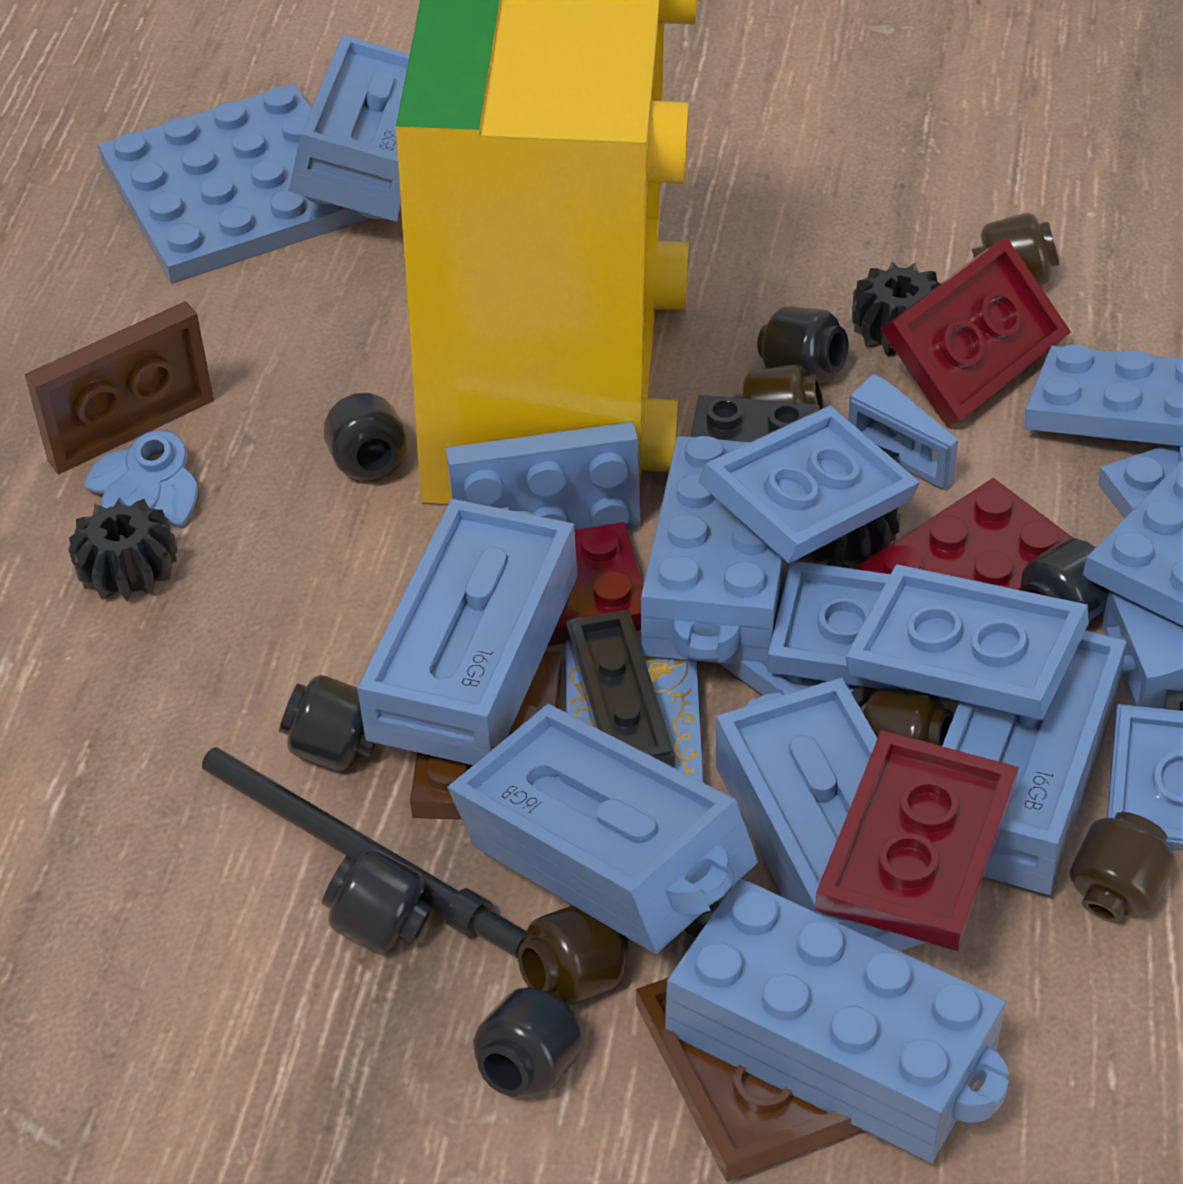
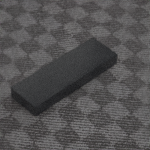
M629 609L566 620L567 639L593 727L675 768V753Z

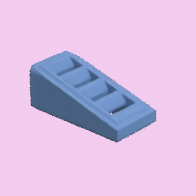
M876 374L871 375L850 395L848 421L876 445L899 453V464L905 470L947 491L954 484L958 439L890 382ZM932 450L938 452V458L932 454Z

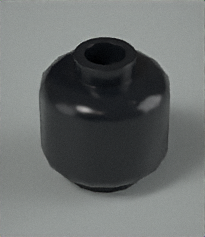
M794 306L781 307L770 317L768 323L761 328L757 339V350L759 356L763 358L766 368L797 363L805 369L808 375L816 374L820 384H825L835 373L843 368L848 355L849 342L845 329L840 326L838 319L831 312L823 309Z
M369 392L354 393L340 399L329 410L324 421V440L336 466L348 477L360 481L379 480L397 469L407 453V433L394 407L383 397Z
M1069 538L1057 542L1032 559L1022 570L1021 591L1087 604L1089 622L1105 612L1108 589L1088 580L1083 575L1086 558L1096 547L1087 541L1077 538Z
M325 675L315 676L307 686L299 683L296 684L279 728L280 733L288 735L287 747L289 751L295 756L335 771L347 770L357 755L369 759L376 743L366 741L357 687Z
M367 850L358 858L347 855L333 875L322 899V904L330 908L328 915L330 927L335 932L377 954L388 953L394 949L400 939L412 945L422 931L432 910L431 906L421 901L426 888L424 876L420 872L378 850Z
M534 987L518 988L504 997L479 1025L473 1039L475 1059L482 1078L497 1092L520 1098H538L551 1090L577 1060L583 1045L581 1027L575 1014L566 1002L548 991Z

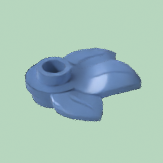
M164 430L145 433L137 438L129 449L118 450L103 456L90 469L84 483L86 490L92 493L104 494L102 497V507L104 508L114 506L119 497L128 506L138 500L145 499L149 508L162 509L169 523L179 528L183 527L191 517L198 497L197 482L190 472L185 469L188 456L182 440L174 433ZM163 453L160 458L149 461L152 456Z

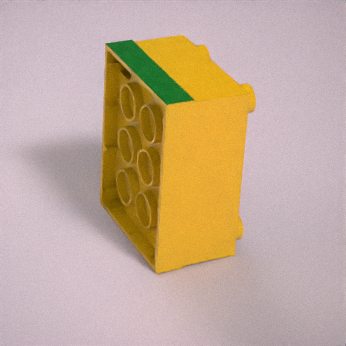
M420 0L396 122V139L421 503L449 504L451 500L446 455L447 447L634 422L638 438L639 495L641 493L642 471H670L677 440L679 399L648 398L655 310L686 311L689 242L659 241L660 183L685 184L689 102L663 101L664 23L696 25L698 0Z

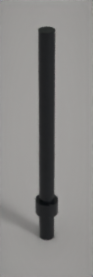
M214 747L204 756L202 761L204 771L342 854L358 858L367 850H378L420 872L426 881L425 893L421 901L444 914L445 923L470 939L479 935L518 959V949L521 943L524 942L526 930L494 912L493 904L488 899L469 888H464L460 891L220 748Z

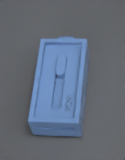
M346 35L341 36L301 132L289 192L303 195L309 201L317 204L331 203L356 210L367 218L388 219L397 222L401 211L396 122L409 53Z
M677 436L641 595V649L644 656L739 665V660L761 662L768 667V653L785 587L788 562L772 550L759 536L698 483L707 462L750 442L718 440L709 436Z
M451 498L357 687L366 741L474 765L507 738L577 579L574 523L545 518L538 513L534 515L526 511H511L510 507L496 508Z
M1085 630L1043 720L963 701L959 702L942 746L1019 767L1017 785L984 877L1051 896L1119 693L1127 644L1126 640Z
M841 677L795 692L781 688V693L765 694L757 699L753 697L747 704V707L717 715L716 769L730 796L736 799L743 821L782 897L898 951L926 943L815 910L816 891L877 741L875 733L844 679Z
M550 704L544 706L447 787L475 848L654 954H658L703 912L710 911L709 907L723 897L729 888L734 889L735 883L758 863L736 799Z
M742 878L735 883L734 889H730L667 980L665 1029L674 1032L678 1039L735 1067H738L740 1064L746 1067L747 1073L781 1090L787 1087L792 1090V1095L828 1113L832 1111L839 1112L851 1118V1124L930 1163H933L957 1120L970 1123L982 1122L991 1118L992 1113L1004 1103L1009 1083L1007 1064L1000 1054L996 1052L1006 1000ZM979 1081H983L982 1087L977 1092L974 1091Z

